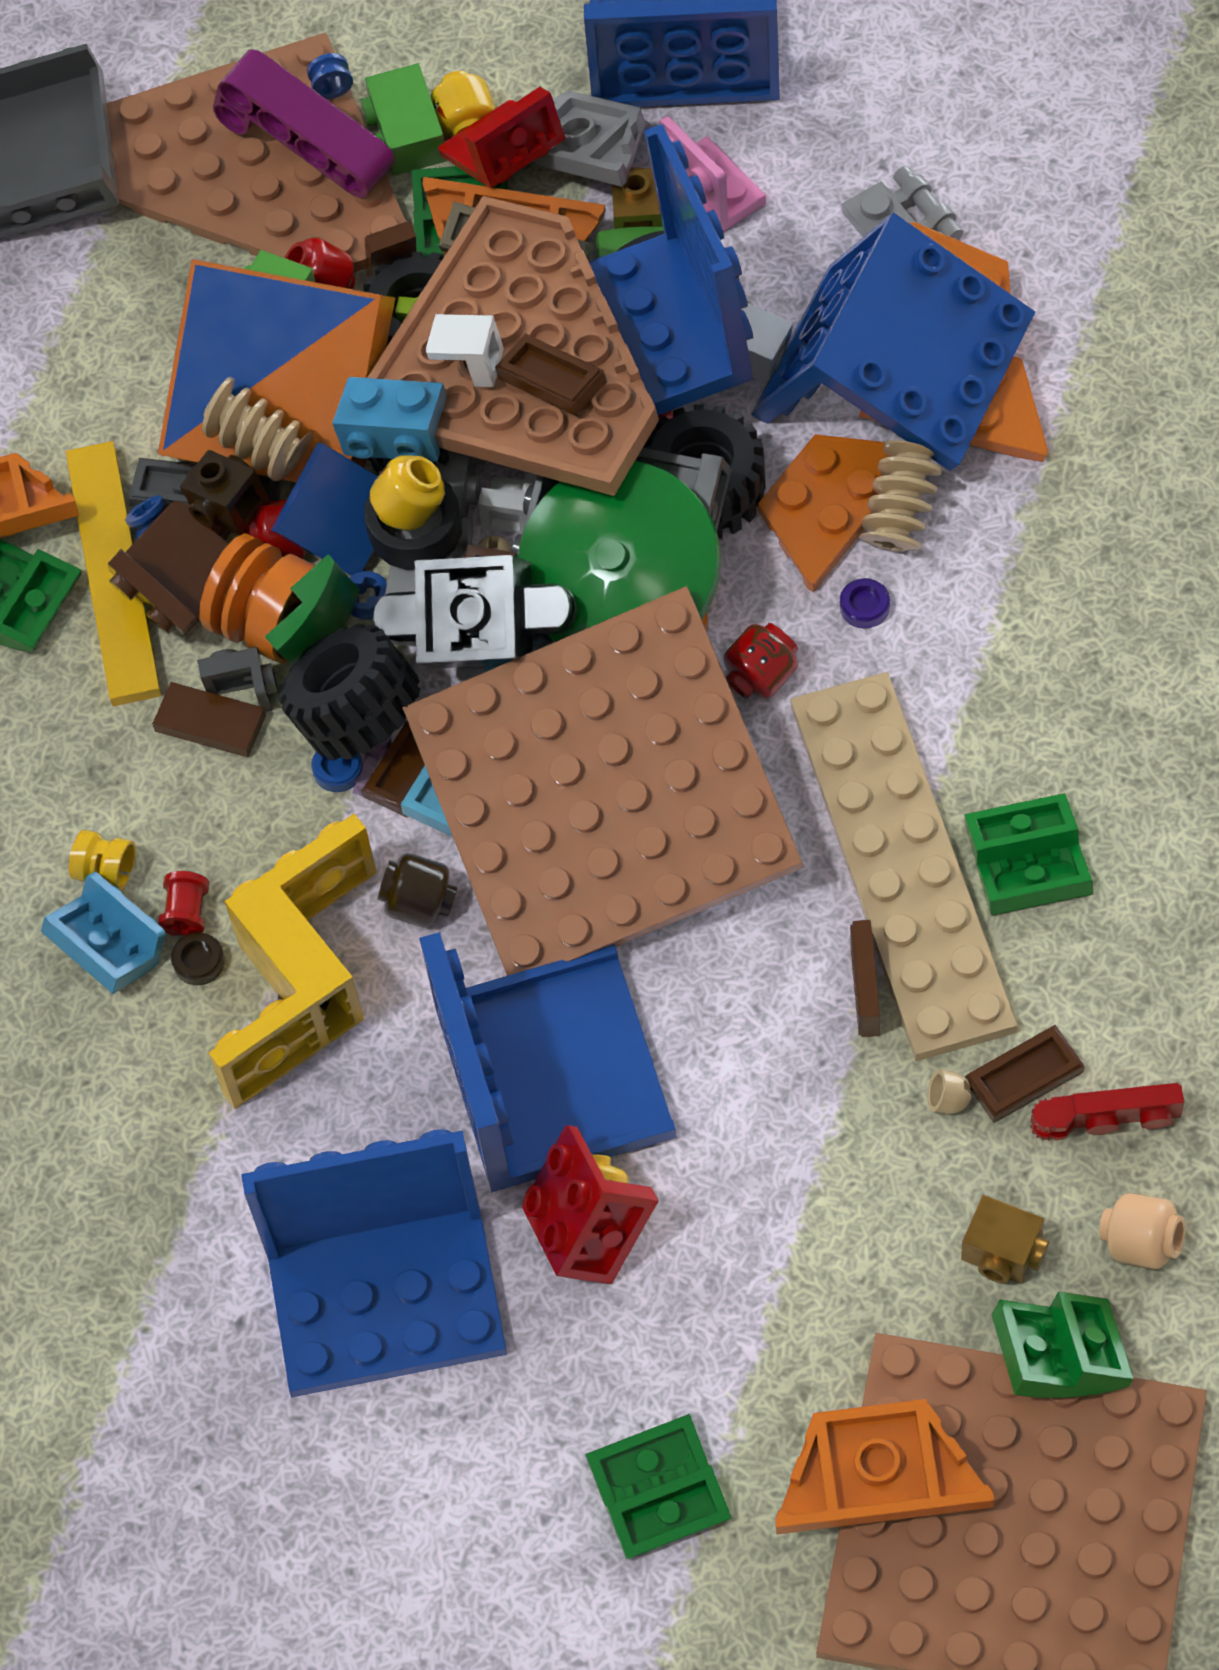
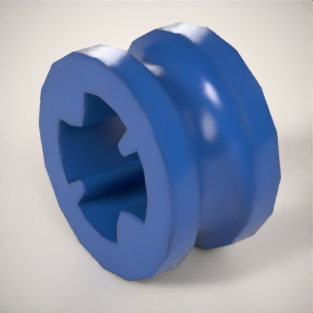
M327 53L313 59L308 65L307 75L311 81V87L325 99L340 97L351 89L353 78L349 71L347 59L343 55Z
M161 495L146 499L126 516L125 521L127 525L138 529L135 534L137 538L165 510L163 508L165 500Z
M373 571L355 573L350 579L360 589L358 594H364L367 588H373L375 596L369 597L366 603H361L359 597H357L351 614L362 620L374 619L375 606L386 592V580L380 574Z

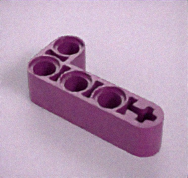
M248 49L218 84L213 112L227 129L236 134L244 135L255 123L353 196L365 198L395 163L393 152L382 140L258 50Z

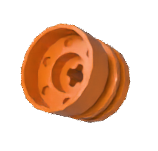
M246 533L234 538L222 551L205 583L200 601L199 615L202 627L218 635H223L224 638L236 643L245 640L248 649L257 647L260 655L281 664L288 662L277 652L265 636L303 603L290 588L307 574L315 564L292 554L282 557L279 548L268 543L264 544L262 540Z

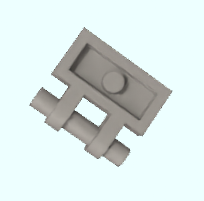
M903 166L895 172L893 178L901 189L893 194L881 181L842 203V213L862 237L893 212L908 223L916 222L906 211L907 208L914 204L925 215V218L917 223L957 240L963 235V230L955 222V213L947 204H940L931 194L932 188L922 175H915L908 166Z

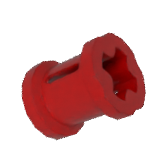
M173 871L164 876L163 888L167 892L165 913L159 916L158 925L164 929L165 933L172 936H186L191 933L204 932L205 921L200 917L203 896L209 893L210 881L205 876L191 871Z

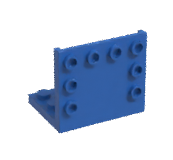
M590 0V4H584V26L591 96L636 107L780 100L777 0Z
M663 123L644 130L664 234L589 262L603 297L605 296L617 322L619 332L639 370L642 382L656 407L657 415L753 380L747 340L753 339V332L744 310H741L748 307V303L739 279H735V277L742 275L739 259L732 246L723 247L721 240L724 239V233L719 218L714 210L706 212L703 204H706L707 201L702 184L697 175L688 176L685 169L689 168V163L683 145L679 139L671 142Z
M893 212L829 265L751 415L765 423H770L781 413L788 416L802 397L809 400L822 383L905 441L920 444L934 452V456L931 458L951 471L960 465L1036 311Z
M440 932L419 938L434 1006L491 1193L536 1180L546 1161L550 1147L556 1143L566 1125L578 1127L591 1154L609 1157L677 1138L676 1128L660 1086L618 959L615 944L568 962L559 960L466 988L456 948L446 951Z
M432 1130L424 1133L416 1140L401 1143L382 1140L367 1145L361 1151L345 1154L336 1151H326L312 1156L309 1161L289 1165L282 1162H270L258 1166L254 1172L241 1174L244 1195L269 1262L291 1398L507 1355L482 1216L463 1131Z

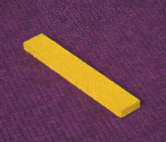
M109 441L65 451L73 496L79 512V516H77L112 707L161 697L145 604L137 596L132 601L128 600L109 582L114 575L109 572L108 562L120 549L126 552L133 544L131 528L125 521L128 512L114 442Z

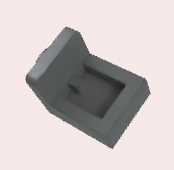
M257 647L240 651L223 649L214 652L208 658L197 660L200 678L205 691L220 695L254 688L259 705L265 708V712L272 711L269 694L278 693L276 677L272 663L263 665Z

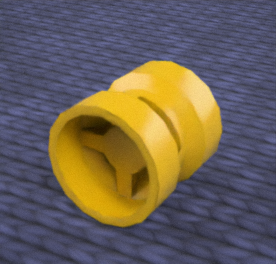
M87 829L81 830L75 838L70 853L68 867L70 878L85 882L86 876L97 872L111 885H114L120 891L123 890L130 876L120 874L119 870L131 873L136 858L135 843L119 837L110 841L103 839L99 832Z

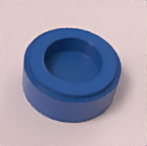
M315 752L311 762L316 783L324 790L330 792H344L358 784L363 775L364 767L360 753L349 759L340 757L337 760H331Z

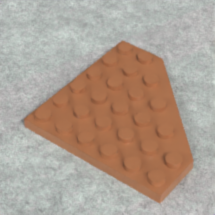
M325 32L263 53L312 89L311 81L307 75L308 65L320 55L335 52ZM238 61L107 103L118 200L120 205L132 208L134 213L165 224L167 222L174 223L190 229L191 233L224 245L227 242L249 250L250 254L257 256L260 250H264L285 258L288 250L295 243L303 242L308 238L319 237L347 252L353 260L354 272L366 269L365 238L367 235L406 222L386 173L365 198H359L345 191L255 123L244 135L236 134L221 124L213 112L217 87ZM351 90L340 97L326 99L366 128Z
M485 196L481 198L367 377L443 383L447 399L435 432L439 448L615 496L659 421L656 407L642 382L639 370L619 332L617 322L605 296L603 297L594 272L584 251L580 247L569 218ZM435 314L494 316L504 347L501 360L526 333L604 370L607 382L577 416L498 379V376H496L494 387H474L465 360H430L428 358L426 346Z

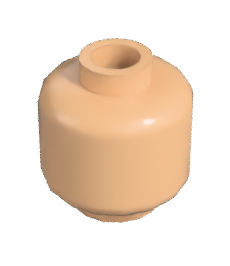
M1127 1193L1119 1197L1113 1209L1106 1208L1100 1221L1099 1234L1101 1240L1107 1241L1110 1256L1116 1262L1149 1269H1159L1165 1266L1170 1258L1176 1259L1179 1256L1185 1238V1220L1182 1215H1177L1176 1207L1168 1199Z

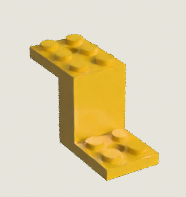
M354 813L342 822L335 821L327 825L319 833L317 839L299 851L293 850L286 853L276 862L274 868L256 880L251 879L243 882L233 891L231 897L224 901L239 947L274 991L283 998L266 1006L260 1013L259 1018L242 1030H233L225 1034L217 1042L215 1048L208 1052L222 1093L234 1109L244 1104L364 1020L353 976L308 922L309 919L377 873L367 829ZM330 998L329 1005L324 1012L319 1005Z

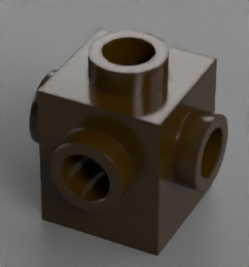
M209 449L197 465L189 470L185 480L180 485L190 505L188 510L197 521L208 527L216 524L238 535L243 534L256 517L259 508L269 500L255 469L235 455H229L227 458Z

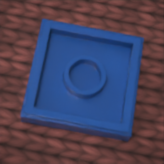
M317 443L271 531L320 560L329 554L349 577L355 573L362 572L374 550L369 541L365 525V503L369 497L370 489L378 476L325 444Z

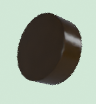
M198 932L182 937L175 944L171 953V963L175 974L181 981L198 986L212 982L221 974L225 964V957L222 947L216 938L209 934Z

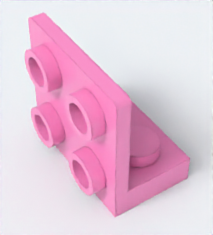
M668 115L659 120V124L663 123L671 142L679 139L682 143L689 163V168L685 170L689 177L693 175L698 176L707 201L703 206L706 212L712 210L716 212L723 233L766 204V195L708 136L695 143Z

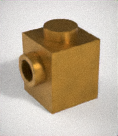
M631 168L627 182L622 187L612 184L614 229L645 226L662 227L652 169Z
M983 1194L962 1240L961 1260L978 1266L979 1273L991 1281L1006 1284L1010 1279L1022 1284L1029 1268L1037 1272L1039 1271L1047 1253L1050 1241L1042 1238L1044 1218Z

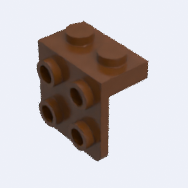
M174 501L166 507L126 552L120 549L108 562L109 572L114 575L109 582L128 600L132 601L136 596L151 609L146 615L166 634L169 635L175 630L184 637L200 620V601L205 583L213 565L222 551L228 546V543L210 527L197 521L190 514L188 507L184 503Z

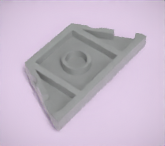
M567 91L553 98L566 139L550 149L545 156L533 160L530 164L622 187L627 182L645 125L641 108L572 91Z

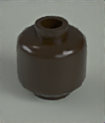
M405 853L399 857L397 862L389 860L377 900L384 902V911L388 917L422 928H428L435 923L439 914L449 916L456 896L457 886L448 884L450 873L447 865L412 853Z

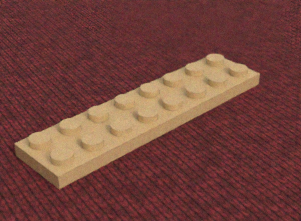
M884 672L790 698L793 715L866 920H871L873 942L915 1061L1017 1033L1018 1025L889 673Z

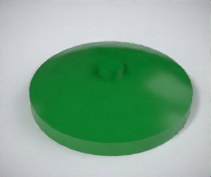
M637 461L633 463L615 496L560 481L542 498L531 514L522 535L518 554L519 558L531 562V584L554 583L571 591L576 599L578 612L572 627L562 633L547 634L555 642L685 586L688 587L702 620L715 596L721 569L719 538L713 520L704 504L687 485L674 475L661 468Z

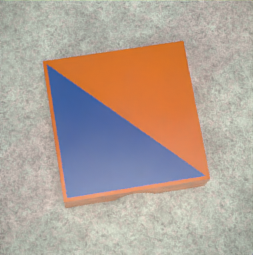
M191 259L157 455L197 463L208 449L227 458L229 455L236 456L235 446L223 448L218 442L219 435L214 438H208L202 432L203 415L206 406L218 387L231 376L235 379L231 394L236 396L244 388L248 387L251 389L249 406L252 407L262 398L268 401L264 416L267 418L278 409L284 411L280 425L282 428L285 429L291 422L298 420L300 428L297 438L300 440L313 430L314 434L311 444L303 459L282 480L297 482L317 443L325 444L365 468L366 459L348 456L343 453L332 423L348 377L367 378L386 349L395 297ZM252 456L247 459H242L251 468L255 469L251 464ZM268 467L263 470L255 469L257 475L269 477Z

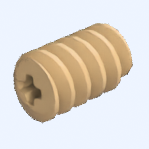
M230 376L218 387L206 406L203 415L202 432L208 438H214L219 435L218 442L223 448L235 446V454L241 459H247L252 456L251 464L255 469L263 470L268 467L269 478L273 481H279L293 471L301 462L311 444L314 434L313 430L300 440L297 438L300 428L298 420L291 422L285 429L282 428L280 425L284 411L278 409L267 418L264 416L268 401L262 398L252 407L249 406L251 389L246 387L234 396L231 393L235 379Z
M890 440L885 442L883 446V451L887 457L881 459L878 463V471L883 476L877 477L872 484L873 490L878 495L871 496L867 502V507L872 514H867L862 520V527L867 532L861 533L858 537L862 541L878 548L897 552L905 550L917 551L921 549V543L909 536L910 532L926 531L927 526L922 521L916 519L915 514L929 513L932 510V506L921 500L920 496L921 494H936L937 487L926 481L925 478L926 475L939 476L943 470L940 466L931 462L934 452L930 449L908 441Z

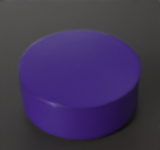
M868 578L854 580L848 583L840 594V613L843 619L854 627L866 629L878 626L889 614V593L885 586L876 580Z

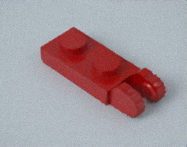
M1179 1083L1076 1093L1069 1096L1051 1097V1100L1045 1098L1043 1101L1039 1100L1038 1104H1034L1030 1128L1033 1129L1032 1134H1036V1138L1040 1137L1042 1141L1043 1139L1049 1141L1051 1138L1054 1141L1064 1140L1074 1128L1086 1127L1087 1133L1091 1135L1113 1133L1119 1129V1124L1140 1122L1141 1127L1144 1129L1164 1128L1173 1124V1118H1181L1184 1107L1182 1085H1179Z

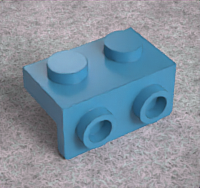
M348 377L332 423L343 453L362 459L370 457L394 459L400 455L421 456L431 462H436L440 449L435 438V432L447 399V393L443 383Z
M97 872L86 876L82 896L45 916L41 932L112 994L147 974L158 964L165 938L164 929L152 917L147 916L126 898L117 887L111 885Z

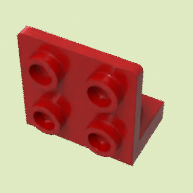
M539 86L517 102L514 100L506 101L439 145L438 150L441 157L491 189L497 184L510 179L512 174L533 160L545 156L550 149L564 141L566 137L551 93Z
M566 1125L556 1143L550 1147L546 1161L533 1185L527 1189L522 1209L556 1276L612 1284L659 1200L652 1187L605 1180L578 1127Z

